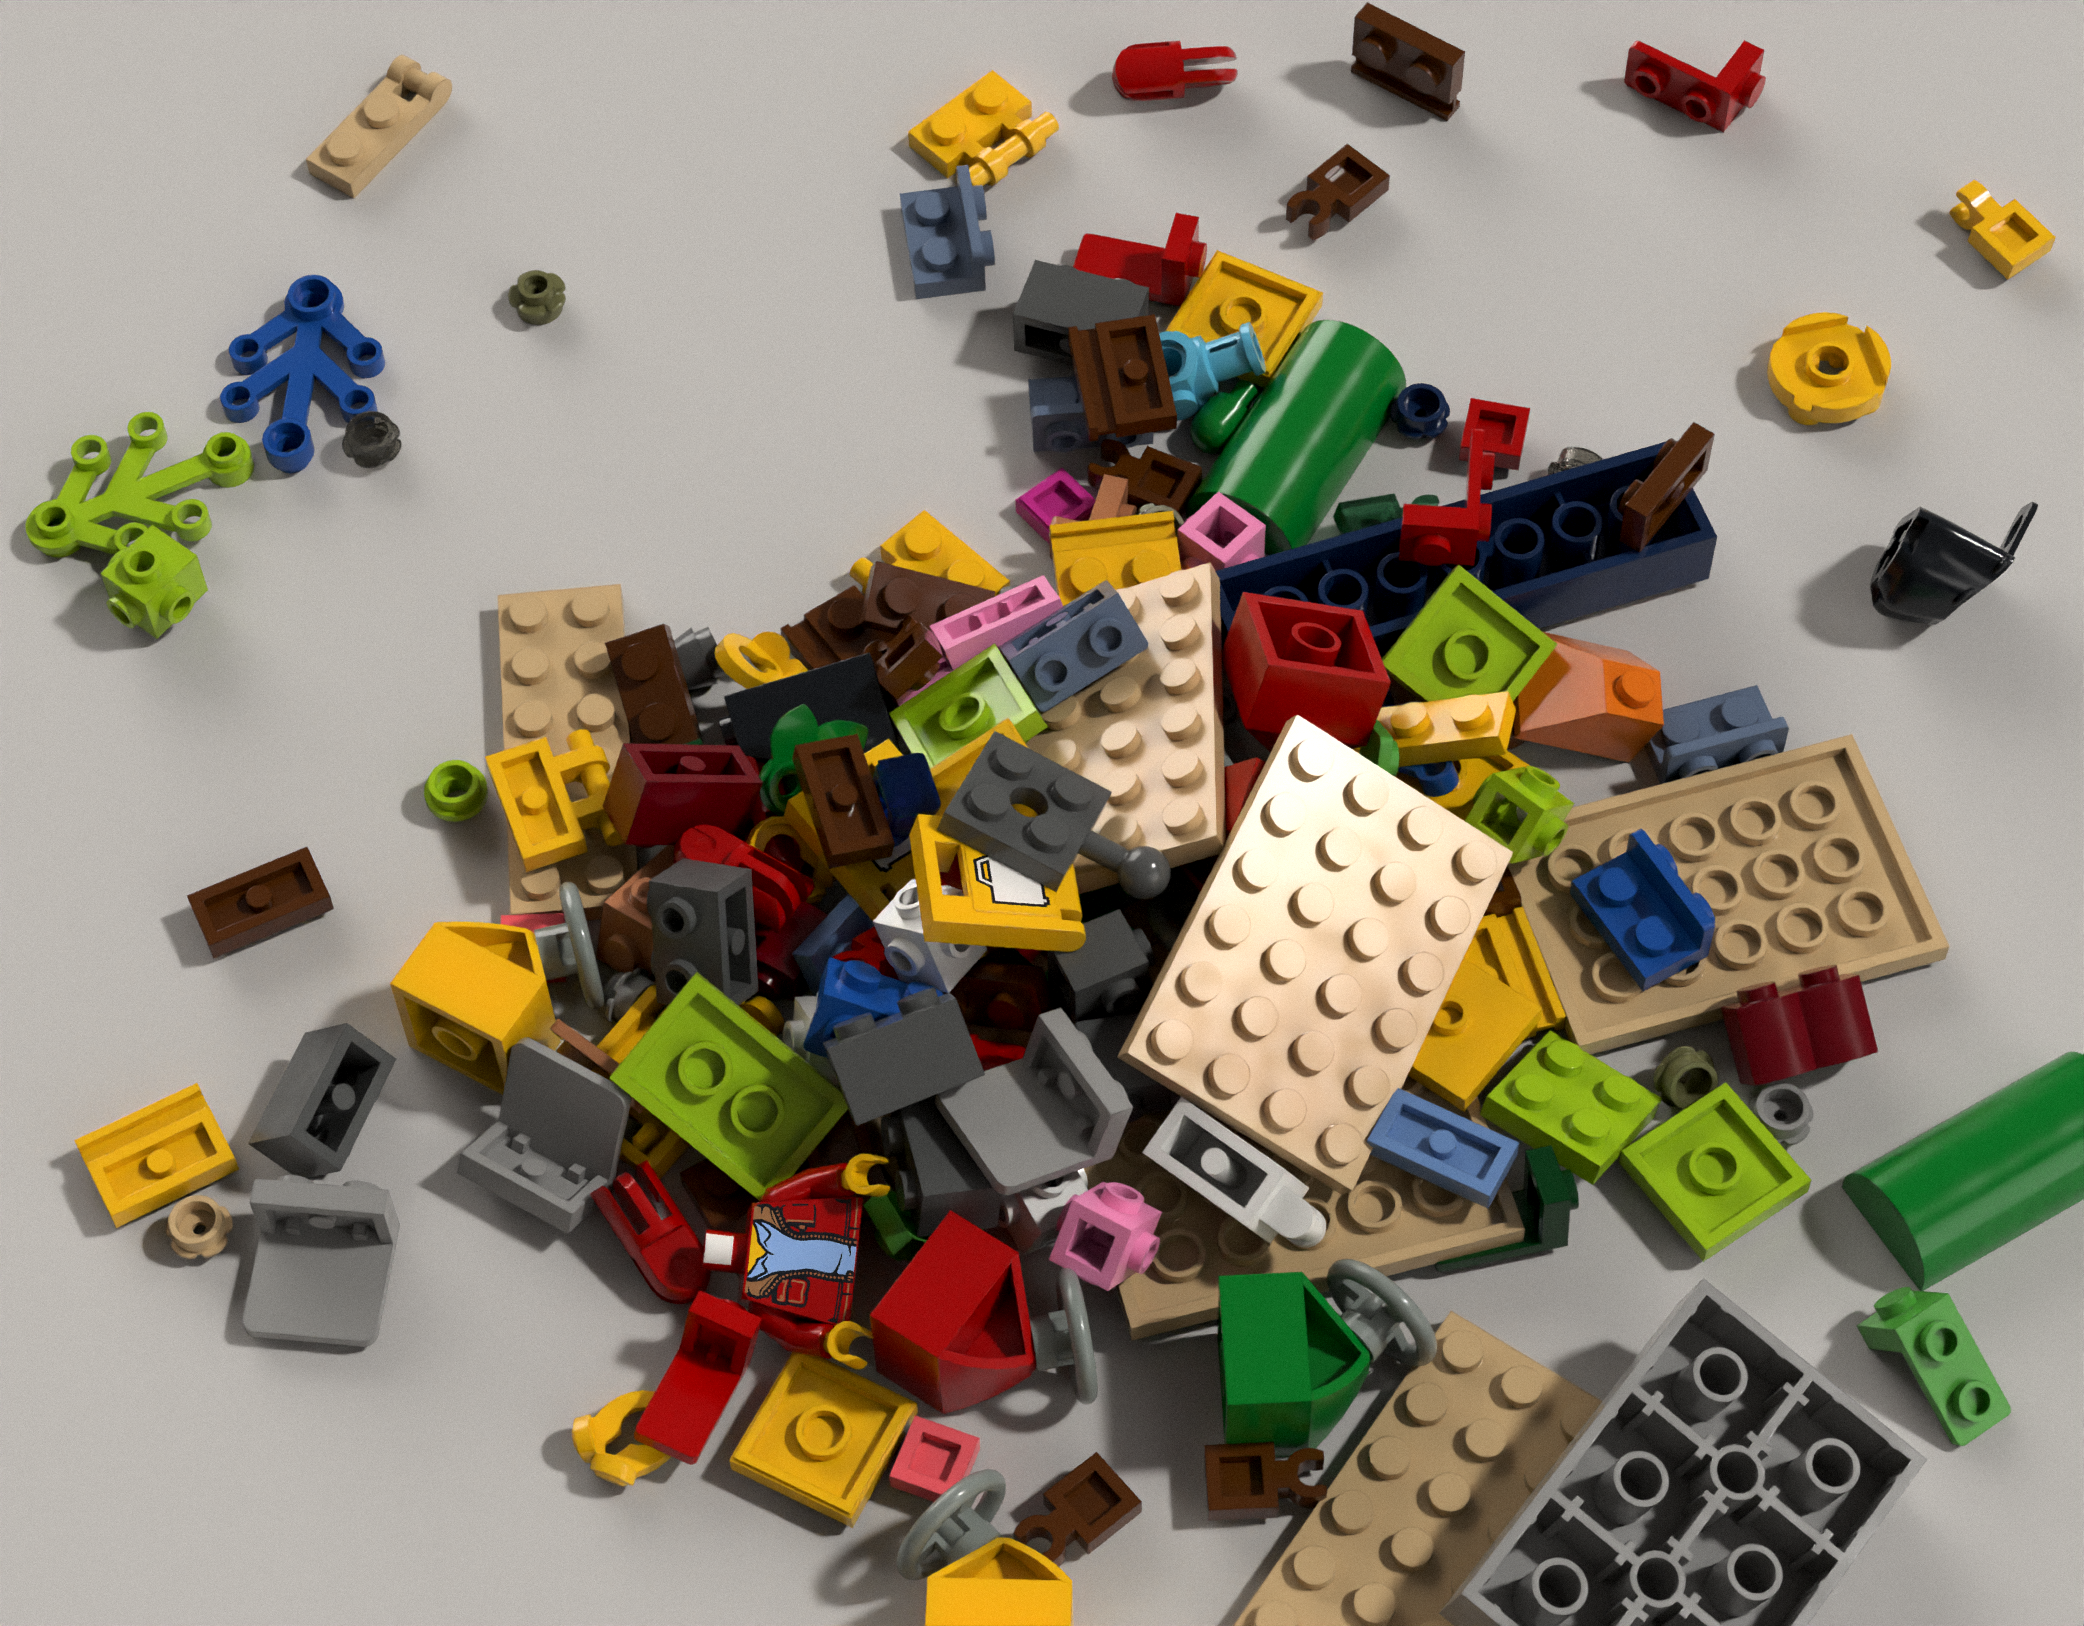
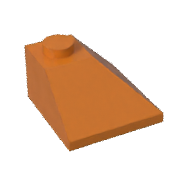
M1543 632L1558 645L1513 701L1516 708L1514 717L1515 738L1629 763L1664 726L1660 671L1627 650Z

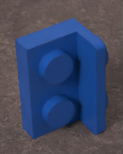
M1639 829L1629 835L1625 853L1572 880L1570 895L1642 991L1708 957L1715 929V917L1710 905L1701 894L1697 892L1691 893L1678 876L1677 866L1670 852L1662 844L1655 845L1643 829Z

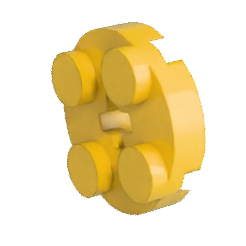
M1829 312L1813 313L1799 317L1783 329L1782 337L1773 344L1767 376L1772 392L1788 408V413L1794 421L1803 425H1814L1818 422L1843 423L1874 413L1880 407L1891 371V357L1885 342L1876 331L1866 325L1865 332H1863L1859 328L1847 324L1848 316ZM1820 361H1828L1832 368L1842 367L1843 370L1836 375H1828L1820 372L1818 368Z

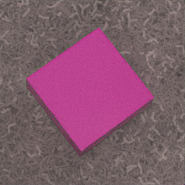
M1060 468L1015 499L1016 513L1049 545V527L1054 516L1077 521H1088L1095 503V499L1063 468Z

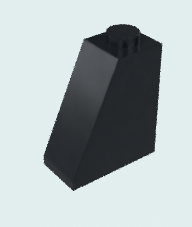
M870 652L724 696L729 716L719 718V724L725 744L739 745L745 756H751L756 761L767 763L771 759L770 736L773 728L782 716L802 704H805L812 711L818 726L835 720L852 721L868 728V735L863 749L864 753L887 739L901 752L883 688L879 683L875 663Z

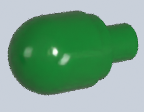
M1240 380L1229 394L1219 392L1215 396L1210 397L1191 421L1190 436L1194 445L1204 453L1221 454L1249 412L1247 410L1248 407L1257 398V389L1250 382Z

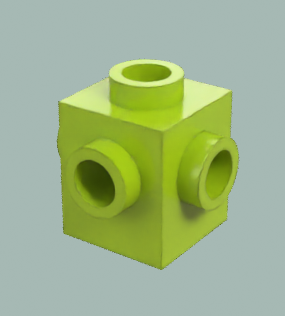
M151 525L128 548L118 551L111 558L107 568L100 573L109 596L106 604L114 617L128 628L132 629L138 625L156 639L172 624L184 620L191 612L194 603L208 591L197 555L154 525Z
M1533 766L1520 767L1491 774L1477 790L1473 798L1474 806L1466 817L1465 822L1511 850L1513 854L1509 862L1513 864L1543 855H1550L1559 846L1568 831V824L1564 820L1575 803L1558 792L1560 788L1559 782L1545 771Z

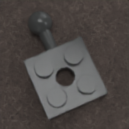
M996 731L990 737L948 805L937 830L1055 892H1057L1078 854L1116 872L1122 889L1128 895L1137 899H1151L1158 896L1166 889L1170 881L1171 869L1169 862L1159 850L1150 846H1138L1127 850L1125 847L1092 831L1112 794L1111 791ZM1011 804L1026 805L1033 809L1038 816L1035 818L1024 816L1017 812Z

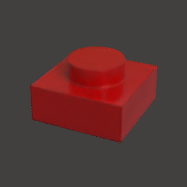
M1471 398L1460 445L1459 460L1468 462L1471 429L1484 430L1483 452L1495 453L1494 466L1519 471L1529 423L1530 408Z

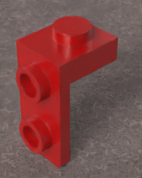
M1637 40L1628 51L1624 83L1641 95L1653 98L1686 114L1694 121L1705 123L1724 133L1743 106L1752 108L1762 93L1766 77L1760 75L1764 49L1744 40L1717 77H1714Z
M1176 213L1165 248L1087 233L1082 237L1073 267L1079 271L1112 279L1122 278L1136 285L1149 287L1150 301L1181 306L1188 296L1193 277L1201 278L1207 255V243L1198 241L1199 217Z
M1471 429L1465 508L1404 504L1399 560L1415 561L1428 566L1442 564L1474 566L1477 541L1489 542L1492 504L1480 503L1481 490H1492L1495 453L1483 452L1484 430Z
M699 1290L688 1310L679 1350L635 1427V1440L689 1465L697 1463L751 1363L762 1318L748 1312L735 1301L719 1299Z

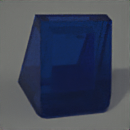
M913 753L878 760L873 774V781L895 842L894 847H896L909 837L917 815H935L940 809L941 800L927 759L923 753Z

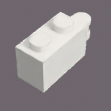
M1183 1097L1179 1099L1142 1152L1270 1244L1279 1233L1293 1244L1302 1248H1309L1318 1244L1325 1235L1326 1221L1324 1216L1302 1199L1309 1190V1187Z

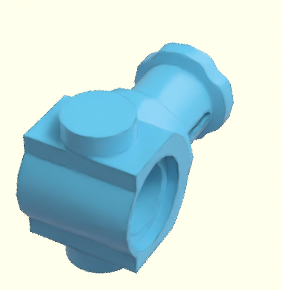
M1250 322L1240 325L1239 332L1207 343L1201 335L1189 338L1186 334L1179 331L1159 333L1167 372L1170 377L1169 381L1176 408L1177 421L1187 419L1198 412L1207 400L1212 397L1213 393L1219 392V382L1251 371L1256 376L1265 373L1266 365L1263 353Z

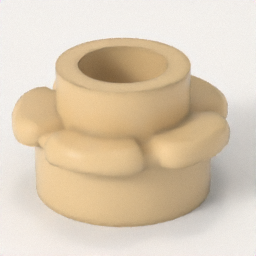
M203 1195L189 1196L179 1201L173 1207L166 1224V1234L169 1238H172L171 1248L177 1255L186 1259H194L197 1255L210 1258L220 1253L227 1245L228 1239L226 1235L233 1228V1220L229 1211L225 1207L219 1206L210 1197ZM200 1225L206 1227L202 1234L194 1233L195 1227Z

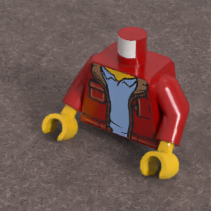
M862 1153L854 1156L848 1164L841 1163L806 1169L767 1188L761 1196L760 1202L751 1204L747 1212L745 1233L706 1229L701 1270L740 1274L738 1303L748 1308V1312L761 1317L760 1330L786 1351L828 1359L833 1357L856 1370L866 1367L867 1361L857 1356L849 1355V1346L855 1338L859 1336H865L869 1339L873 1338L870 1330L850 1321L863 1198L850 1196H853L855 1193L872 1197H883L888 1194L890 1186L881 1184L869 1185L867 1181V1173L873 1165L888 1163L885 1157Z

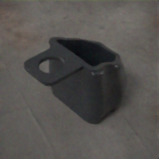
M2032 501L2020 509L2000 548L1929 510L1918 507L1899 521L1886 550L1875 567L1870 583L1873 607L1885 617L1934 625L1944 621L1958 607L1991 584L2010 567L2015 559L2014 554L2037 511L2038 504Z

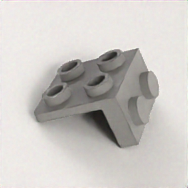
M1062 1008L1038 1015L1022 1059L984 1071V1076L936 1095L935 1105L994 1190L1003 1195H1011L1112 1159L1133 1109V1105L1130 1103L1124 1087L1111 1077L1093 1052L1086 1035L1076 1029Z
M524 1037L511 1049L499 1119L461 1152L457 1173L569 1234L598 1207L590 1195L591 1192L601 1186H605L612 1194V1180L616 1176L631 1105L630 1095L614 1082L543 1044Z
M282 1175L276 1180L255 1178L249 1203L261 1234L242 1318L247 1334L258 1338L359 1347L372 1345L379 1335L400 1228L389 1190L380 1189L378 1186L365 1181H348L343 1186L316 1184L305 1177L297 1175Z

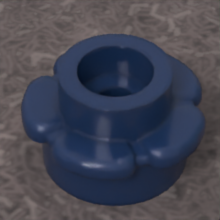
M1417 383L1401 391L1398 399L1392 404L1390 415L1392 421L1398 423L1397 429L1402 435L1417 440L1427 437L1434 438L1442 434L1448 425L1446 418L1450 415V408L1443 393L1438 388L1430 384ZM1420 414L1425 415V417H1416L1415 415Z

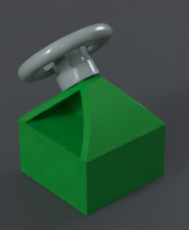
M1353 1259L1337 1260L1330 1266L1327 1273L1328 1287L1336 1305L1343 1313L1341 1316L1338 1315L1303 1272L1218 1276L1217 1344L1224 1444L1274 1442L1275 1458L1290 1457L1294 1452L1304 1448L1316 1449L1345 1415L1369 1373V1365L1382 1353L1411 1366H1424L1433 1361L1437 1353V1340L1427 1318L1415 1302L1391 1279L1375 1268ZM1364 1287H1366L1367 1289H1369L1370 1291H1372L1374 1294H1371V1293H1370L1368 1290H1366ZM1401 1322H1404L1411 1332L1416 1345L1407 1342L1399 1327Z

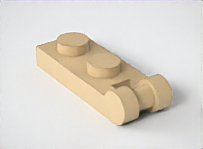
M399 55L390 64L385 79L306 158L309 174L355 198L446 104L452 92L451 80L436 72L427 74L421 71V66L418 62L405 55ZM412 91L417 95L410 102L403 99Z

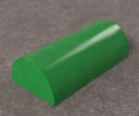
M1319 320L1306 326L1188 501L1186 518L1195 514L1219 491L1266 525L1265 554L1273 555L1307 545L1391 417L1392 404L1398 399L1401 391L1406 388L1404 371L1393 353L1371 334L1345 322Z
M2071 1051L2061 1055L1845 1177L1842 1184L1843 1190L1919 1291L1928 1289L2084 1200V1054Z

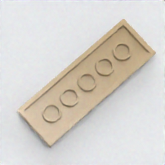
M621 584L498 595L504 750L546 737L554 757L570 752L566 742V738L570 733L579 729H587L591 733L595 745L602 747L610 764L607 777L609 782H611L623 743H632L631 731L605 645L606 642L625 636ZM574 781L565 784L571 802L588 797L583 783ZM507 822L510 914L563 913L559 888L565 882H572L579 890L586 921L601 919L604 902L639 871L638 846L625 845L624 843L609 846L604 840L601 829L591 827L582 830L588 852L526 872Z

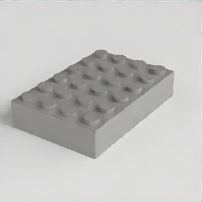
M1703 1278L1678 1302L1439 1614L1454 1626H1807L1927 1459Z

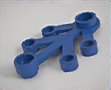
M306 275L294 281L284 301L285 311L251 334L240 335L230 343L229 354L234 369L241 374L251 376L242 382H233L227 385L220 394V401L225 416L232 422L244 423L252 420L258 414L260 408L259 399L288 380L282 419L271 423L264 431L262 437L269 463L285 473L302 471L314 456L315 448L307 422L315 379L339 401L342 417L348 424L352 426L367 425L376 418L378 413L372 390L366 386L357 385L320 349L324 331L347 351L350 369L354 375L360 378H372L383 371L385 358L382 346L377 340L365 337L342 315L344 300L341 291L329 279L320 275ZM296 333L295 345L267 364L268 356L266 351ZM248 351L256 352L251 357H240L243 353ZM363 355H374L372 359L367 361L358 360ZM238 399L248 400L242 405H232ZM358 402L367 403L364 407L360 409L350 408L353 404ZM289 449H295V450L290 451V452H285V451H287V450H289Z

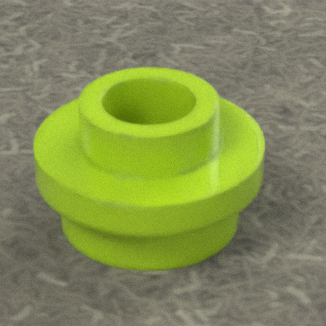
M449 760L433 769L424 786V797L428 809L436 817L451 822L463 821L478 814L485 806L488 799V786L484 775L476 767L462 760ZM457 790L466 792L459 797H448L450 793Z

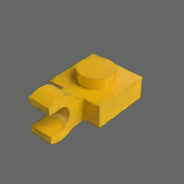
M1976 180L1971 181L1956 192V196L1962 202L1953 207L1949 214L1959 226L1966 230H1971L1967 241L2007 280L2051 251L2056 237L2016 199L2001 207L1988 190Z

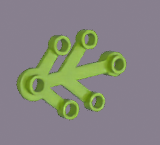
M142 412L135 415L128 423L127 430L131 443L105 493L85 501L96 476L104 473L110 467L111 455L103 438L97 435L82 436L71 447V455L75 465L57 499L41 503L29 514L25 526L29 541L44 554L58 558L75 553L81 546L115 555L118 551L128 548L126 545L129 542L136 540L148 529L144 524L176 532L180 538L186 541L200 540L207 536L212 528L207 506L202 501L187 499L174 506L155 501V499L206 478H209L212 483L226 488L243 484L251 477L254 471V461L250 447L243 438L236 434L221 432L208 440L203 453L142 478L154 453L162 449L168 439L162 418L153 412ZM145 430H156L153 434L149 436H140V434ZM88 453H99L95 458L83 459ZM114 516L135 521L123 525L118 530L97 524ZM189 517H200L195 523H183ZM61 523L58 526L51 527L54 524Z

